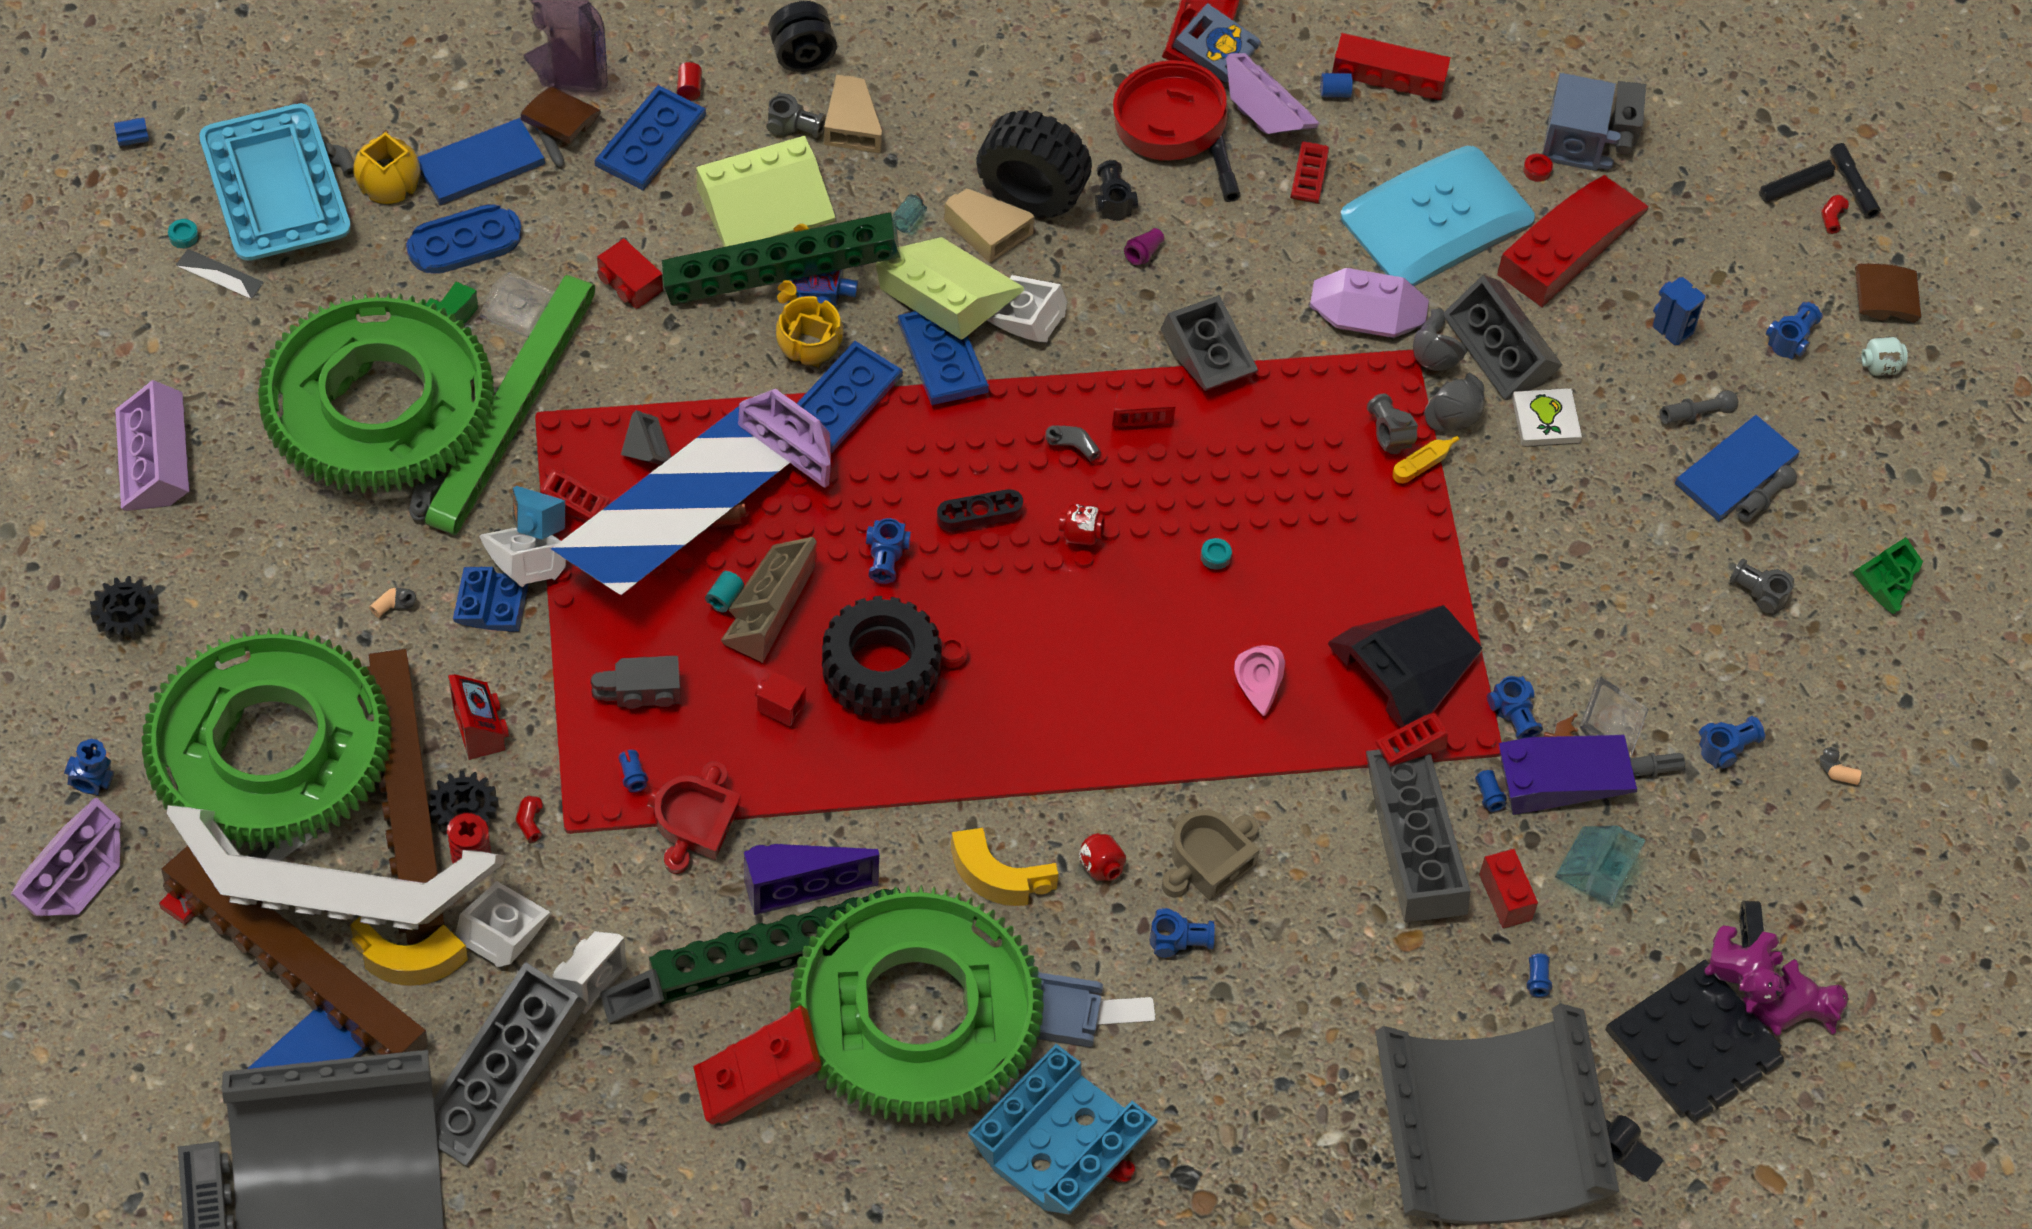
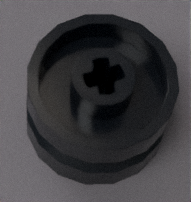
M813 1L790 3L778 9L770 18L768 24L769 34L774 45L778 63L784 69L792 72H807L827 64L834 57L837 50V42L831 28L827 10L821 4Z

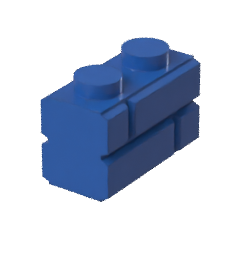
M1679 277L1674 282L1669 281L1663 285L1658 293L1661 299L1653 309L1656 315L1652 327L1660 334H1665V338L1674 346L1680 345L1694 334L1705 301V295L1697 288H1692L1693 285L1684 277Z

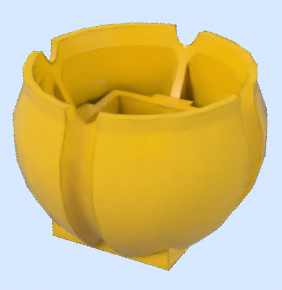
M386 132L362 146L355 157L353 165L354 178L361 192L367 194L370 200L382 204H392L405 200L406 192L412 194L415 191L421 173L419 159L413 148L401 139L391 137ZM383 159H394L384 168L377 163V161Z
M815 296L799 297L784 306L783 312L776 323V339L780 349L789 359L794 362L801 361L803 365H813L819 368L821 363L829 360L837 352L843 340V323L837 309L829 301L825 300L823 303H819ZM801 333L821 341L809 344L798 341Z

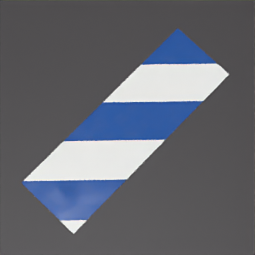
M738 406L551 548V550L622 595L790 462L738 425Z

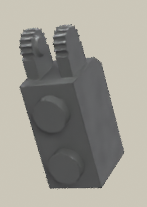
M678 656L621 658L615 664V671H603L602 673L599 671V673L593 674V677H591L592 697L597 699V701H617V707L630 709L639 708L640 706L657 705L669 707L673 704H681Z

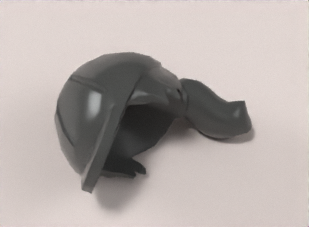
M1431 309V317L1422 325L1421 330L1417 331L1413 340L1414 356L1417 362L1428 370L1442 371L1456 366L1467 352L1465 346L1457 339L1437 334L1445 323L1443 309Z
M1470 372L1467 373L1465 379H1457L1452 382L1447 381L1425 407L1424 416L1428 425L1437 430L1456 431L1466 429L1476 423L1482 415L1485 405L1484 384Z

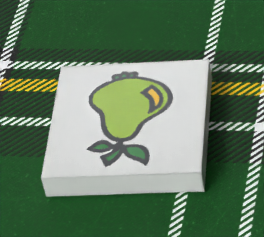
M1571 388L1513 392L1512 401L1522 446L1580 443L1582 435Z

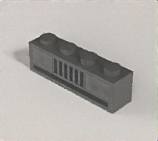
M219 1141L179 1146L178 1161L183 1229H235L233 1215H227V1204H233L231 1184H225L224 1176L225 1173H230L228 1152L222 1153Z

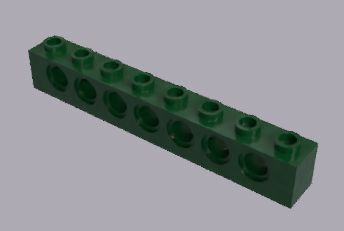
M889 212L662 260L664 289L670 304L674 305L772 285L785 280L801 279L900 258L897 230L892 214Z
M884 889V890H885V892H886L887 895H892L894 889H892V890ZM881 890L873 894L876 899L881 897ZM869 896L861 899L866 903L869 901ZM852 897L846 899L841 904L830 907L820 906L809 913L798 916L794 914L787 915L781 918L780 921L773 923H758L747 930L737 933L726 932L708 941H693L686 947L679 949H664L649 957L650 970L656 969L664 997V1001H661L660 1005L796 968L798 958L803 956L804 946H809L810 937H806L804 934L807 932L817 934L818 926L825 928L827 918L835 921L836 910L846 914L847 903L856 908L858 898ZM845 933L829 951L824 947L823 955L832 956L849 938V934ZM775 941L786 942L783 946H776L772 943ZM746 949L755 951V953L750 955L741 952ZM714 958H721L724 960L723 962L717 964L710 962V960ZM682 967L692 968L689 972L679 971Z

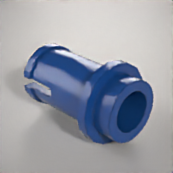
M628 750L629 762L624 751L618 757L624 773L623 785L630 792L642 791L647 786L648 776L642 770L639 754L635 750Z
M1485 770L1478 773L1475 781L1483 796V807L1487 808L1490 812L1503 809L1506 806L1505 801L1507 797L1504 792H1501L1494 771Z
M1533 954L1529 957L1530 980L1527 981L1526 986L1532 996L1545 997L1552 989V982L1549 980L1550 958L1545 954Z

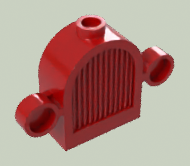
M711 761L707 763L702 769V779L689 775L678 776L667 781L660 789L654 788L650 795L648 806L655 808V822L659 832L664 838L675 844V846L668 848L664 854V866L673 874L683 873L688 868L690 858L687 849L716 861L741 805V794L723 787L727 781V769L721 762Z

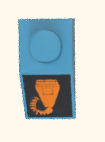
M513 487V519L517 532L538 539H544L565 529V500L523 487Z

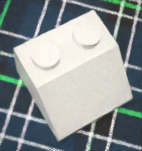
M594 931L587 940L583 939L578 943L574 950V955L568 962H562L554 971L553 980L571 990L588 1003L582 1013L586 1014L601 997L600 992L608 989L626 969L624 937L620 934Z

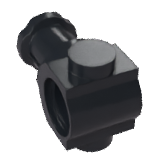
M1116 160L1104 161L1098 165L1097 174L1101 177L1102 184L1099 188L1100 195L1095 196L1096 211L1102 212L1103 219L1108 218L1112 221L1123 220L1125 217L1131 216L1132 209L1138 208L1136 191L1132 192L1130 184L1121 178L1122 165Z

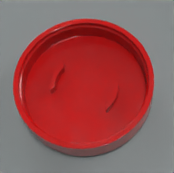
M1160 61L1137 69L1123 80L1115 93L1113 101L1115 127L1122 142L1134 152L1157 160H1179L1203 152L1220 138L1228 119L1226 92L1219 78L1205 67L1187 61Z

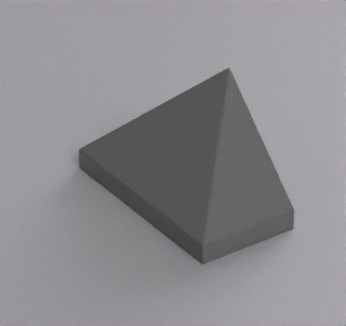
M637 410L632 413L621 455L656 465H662L671 458L657 417Z
M656 969L648 970L600 992L607 1021L610 1024L664 1001Z

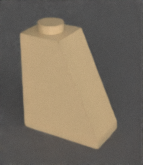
M836 75L824 126V145L881 153L882 130L865 79Z
M968 188L959 194L952 195L945 202L944 221L989 263L1033 234L1035 216L1032 213Z

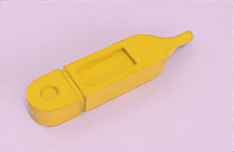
M1455 436L1450 440H1434L1406 457V459L1398 462L1393 471L1394 480L1401 484L1407 483L1414 479L1415 476L1422 474L1441 462L1447 456L1451 446L1460 440L1459 437Z

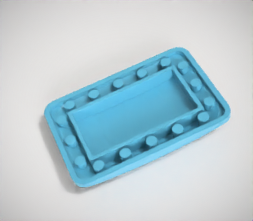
M302 103L209 124L201 129L199 133L200 143L237 257L246 261L256 260L341 239L350 232V220L311 107Z
M1464 146L1412 168L1354 199L1342 208L1340 217L1342 223L1386 275L1403 277L1415 286L1528 229L1534 222L1535 213L1480 149L1474 146Z

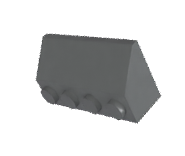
M1482 275L1444 312L1445 319L1505 400L1511 399L1513 392L1529 391L1541 386L1563 366L1500 280Z

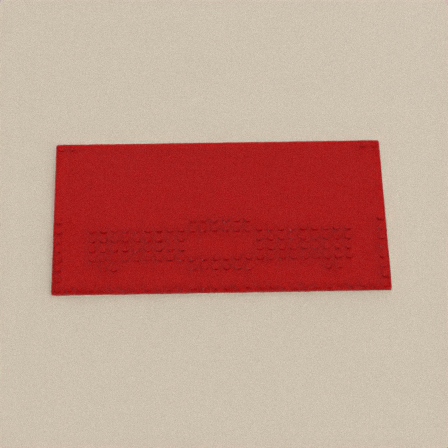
M1413 349L1256 360L1254 362L1258 368L1257 373L1207 391L1199 385L1184 366L986 380L989 385V393L931 405L923 384L893 386L831 454L830 479L827 487L824 488L789 463L744 498L746 517H741V524L719 528L707 527L622 595L566 560V567L554 581L552 578L547 579L565 832L573 834L657 827L655 808L648 806L653 789H660L667 781L678 776L689 775L702 779V769L711 761L721 762L727 769V781L723 787L741 794V805L734 820L1368 768L1366 751L1379 750L1376 740L1401 727L1386 711L1389 697L1357 661L1346 666L1331 649L1328 642L1354 626L1444 605L1481 646L1442 462L1415 476L1414 479L1407 483H1398L1393 478L1394 467L1398 462L1406 459V457L1430 442L1437 440L1435 430L1425 420L1424 411L1429 402L1421 365L1417 362ZM1117 392L1175 401L1174 422L1172 424L1112 426ZM806 393L784 395L797 404ZM1378 394H1388L1393 401L1394 409L1410 413L1418 424L1416 442L1412 444L1411 448L1402 449L1399 454H1391L1384 451L1377 440V419L1368 412L1367 404ZM752 397L538 412L535 415L540 491L554 469L610 498L609 504H611L660 466L621 455L632 413L637 410L658 418L672 457L737 408L739 403ZM1052 425L1082 428L1098 446L1101 454L1095 460L1089 461L1076 447L1049 444L1046 440L1045 432ZM1006 489L1016 490L1023 497L1022 514L1014 520L956 531L943 530L937 524V508L942 502ZM567 492L565 498L569 499L571 493ZM579 497L576 504L580 505L583 498ZM591 501L587 510L591 512L595 502ZM1010 501L1005 502V504H1007L1009 508L1014 507V505H1011ZM994 503V512H995V511L998 510V508L996 509V504ZM1073 504L1097 507L1100 515L1105 516L1102 539H1097L1095 544L1090 546L1068 543L1065 540L1064 532L1059 531L1061 513H1067L1068 508ZM982 505L974 506L971 509L976 515H984L988 512V509ZM963 509L962 512H964V517H966V509ZM951 512L946 513L950 519L955 518ZM565 513V529L553 534V536L562 541L587 521ZM885 518H892L905 524V531L911 532L909 550L903 549L900 560L895 562L896 579L889 584L877 583L869 578L868 573L869 569L873 567L874 558L870 553L872 545L866 544L868 526L874 527L875 520L880 521ZM814 537L817 541L815 568L764 662H760L724 645L721 639L736 618L729 610L726 612L715 610L705 600L706 594L723 571H730L742 579L745 586L773 545ZM1219 538L1225 540L1231 546V560L1225 568L1218 570L1210 569L1201 561V549L1207 540ZM873 596H882V599L885 600L895 597L900 598L901 603L906 604L908 601L916 605L917 612L924 611L930 617V623L932 622L936 625L940 639L946 636H957L966 642L968 647L966 661L961 666L955 668L945 667L941 664L940 677H938V685L935 691L930 693L929 699L923 705L917 703L916 710L908 714L902 711L900 712V717L890 718L889 715H881V719L872 718V714L865 713L864 716L855 714L853 707L846 709L839 704V697H832L828 691V685L823 679V636L825 630L829 628L831 619L835 615L840 616V610L845 606H855V601L865 598L866 601L873 600ZM886 643L865 646L853 656L862 666L870 670L882 672L900 668L910 660L909 656L902 649ZM1256 646L1277 647L1281 650L1285 659L1283 679L1266 716H1263L1249 700L1239 685L1234 671L1238 655ZM1483 652L1478 655L1434 711L1447 730L1448 739L1446 749L1431 753L1433 762L1500 756L1499 743H1502L1496 713L1491 710L1487 701V694L1491 690ZM678 656L681 704H673L669 707L657 705L640 706L639 708L630 709L617 707V701H597V699L592 697L591 677H593V674L599 673V671L601 673L603 671H615V664L621 658ZM772 671L806 687V703L791 726L757 711L756 689L762 680L766 681ZM1405 741L1406 746H1411L1408 741ZM628 750H635L639 754L642 770L648 776L647 786L642 791L630 792L623 785L624 773L618 757L624 751L629 762Z

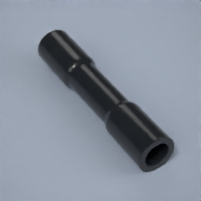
M1222 133L1220 138L1209 149L1213 154L1224 200L1231 202L1238 200L1241 194L1235 174L1232 172L1226 151L1227 146Z
M1844 143L1836 144L1830 149L1831 156L1855 194V199L1865 218L1876 217L1881 212V208L1871 190L1867 188L1846 145Z

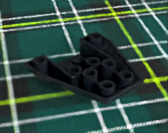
M1444 605L1354 626L1328 642V645L1346 666L1357 661L1389 697L1386 711L1401 728L1423 716L1433 713L1483 649Z

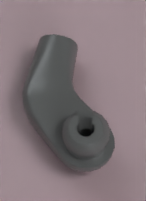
M1052 425L1045 432V437L1049 444L1076 447L1089 461L1095 460L1101 454L1098 446L1082 428Z
M441 473L436 474V478L430 477L425 480V483L420 482L415 486L409 509L410 516L414 520H425L431 500L445 480Z

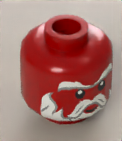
M1073 504L1068 508L1067 513H1061L1059 531L1064 532L1065 540L1068 543L1090 546L1095 544L1097 539L1101 540L1103 537L1105 516L1100 515L1097 507Z
M1097 833L1083 841L1079 852V860L1094 880L1111 881L1121 875L1126 863V854L1111 835Z

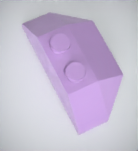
M1228 54L1226 62L1230 98L1238 105L1241 113L1250 116L1257 123L1256 126L1259 130L1266 134L1318 127L1320 123L1273 77L1259 65L1255 64L1247 54Z
M1345 268L1314 280L1310 308L1314 311L1317 310L1335 328L1395 338L1422 327L1426 322L1429 300L1403 277Z
M777 389L767 391L739 403L738 425L824 488L829 485L831 466L830 433L819 419Z
M97 797L94 798L57 833L24 871L11 895L34 916L78 915L120 867V818Z

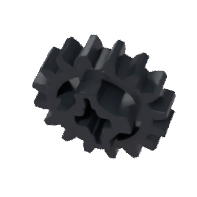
M127 576L125 582L120 583V580L116 577L114 578V585L110 586L107 583H103L104 591L94 592L96 601H90L91 618L93 623L96 624L97 631L102 632L105 630L107 638L110 639L114 634H117L119 641H123L125 635H130L131 639L135 640L136 632L140 631L146 635V626L156 625L154 617L160 616L159 600L157 594H154L151 585L144 586L143 579L132 583L131 576Z
M460 771L458 778H454L449 773L447 774L448 782L437 781L438 790L430 791L431 801H428L429 812H431V820L433 823L438 822L440 832L447 829L449 822L455 816L463 813L478 815L486 822L488 828L491 827L490 819L497 818L496 808L499 807L498 797H496L495 786L489 787L487 777L478 781L477 772H473L470 777H466L465 772ZM482 798L485 801L483 809L480 808ZM444 800L447 801L445 811L442 808Z

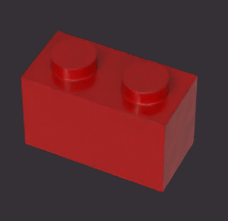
M625 238L597 256V275L605 285L609 284L614 288L620 299L625 303L629 302L636 310L663 291L662 272Z
M1515 849L1485 856L1479 876L1502 929L1532 921L1538 901Z

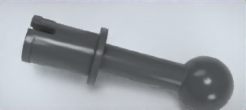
M1724 390L1719 392L1714 399L1696 403L1686 398L1681 403L1663 406L1659 411L1660 419L1664 424H1669L1682 420L1691 422L1695 420L1696 414L1714 410L1731 413L1738 406V397L1734 392Z
M1781 466L1769 484L1763 489L1755 488L1751 490L1748 498L1736 507V511L1739 512L1737 514L1742 521L1749 522L1759 511L1769 508L1771 504L1770 498L1781 488H1790L1796 483V471L1791 466Z

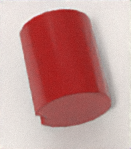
M686 62L678 68L677 94L689 101L698 99L701 94L702 68L698 64Z

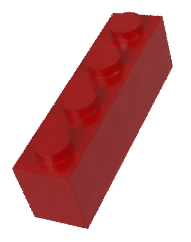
M1341 33L1332 73L1351 74L1353 81L1441 100L1451 57Z

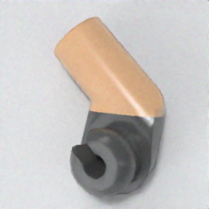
M391 588L372 603L369 609L376 617L380 618L390 608H411L416 602V594L410 589Z
M1833 747L1825 748L1823 755L1820 756V765L1829 777L1836 781L1858 785L1861 778V770L1843 766L1839 761V751Z

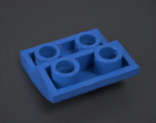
M464 567L453 616L454 622L487 630L519 631L529 583L521 587L506 573H496L494 567Z

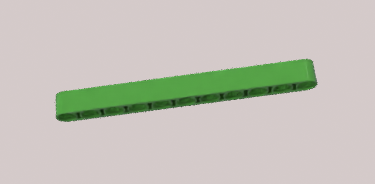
M570 275L564 276L493 397L494 403L491 404L492 413L488 414L489 423L484 424V433H478V442L471 441V451L464 449L465 458H457L456 465L451 468L431 502L425 518L426 525L453 535L460 531L588 310L595 294V284Z

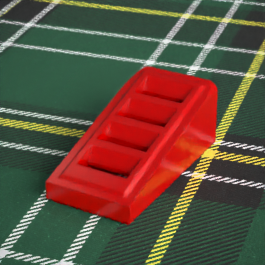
M1305 141L1301 143L1290 198L1319 203L1329 153L1328 146ZM1303 185L1314 187L1315 190L1300 188L1298 186Z
M1117 392L1112 426L1172 424L1174 422L1176 402Z
M554 469L540 493L565 500V513L585 521L590 520L607 507L610 502V498ZM567 492L571 493L569 499L565 498ZM579 497H582L583 500L580 505L576 504ZM593 501L595 502V505L593 506L590 512L589 510H587V507L589 506L590 502Z
M1434 712L1376 740V745L1389 767L1446 749L1448 733ZM1405 741H1408L1411 746L1407 747ZM1396 745L1400 751L1396 753L1392 746Z

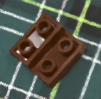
M550 87L541 92L521 112V121L570 144L581 130L586 132L601 114V110L555 87Z
M1869 263L1858 264L1855 267L1860 314L1881 321H1885L1890 315L1913 323L1921 318L1916 270L1895 265Z

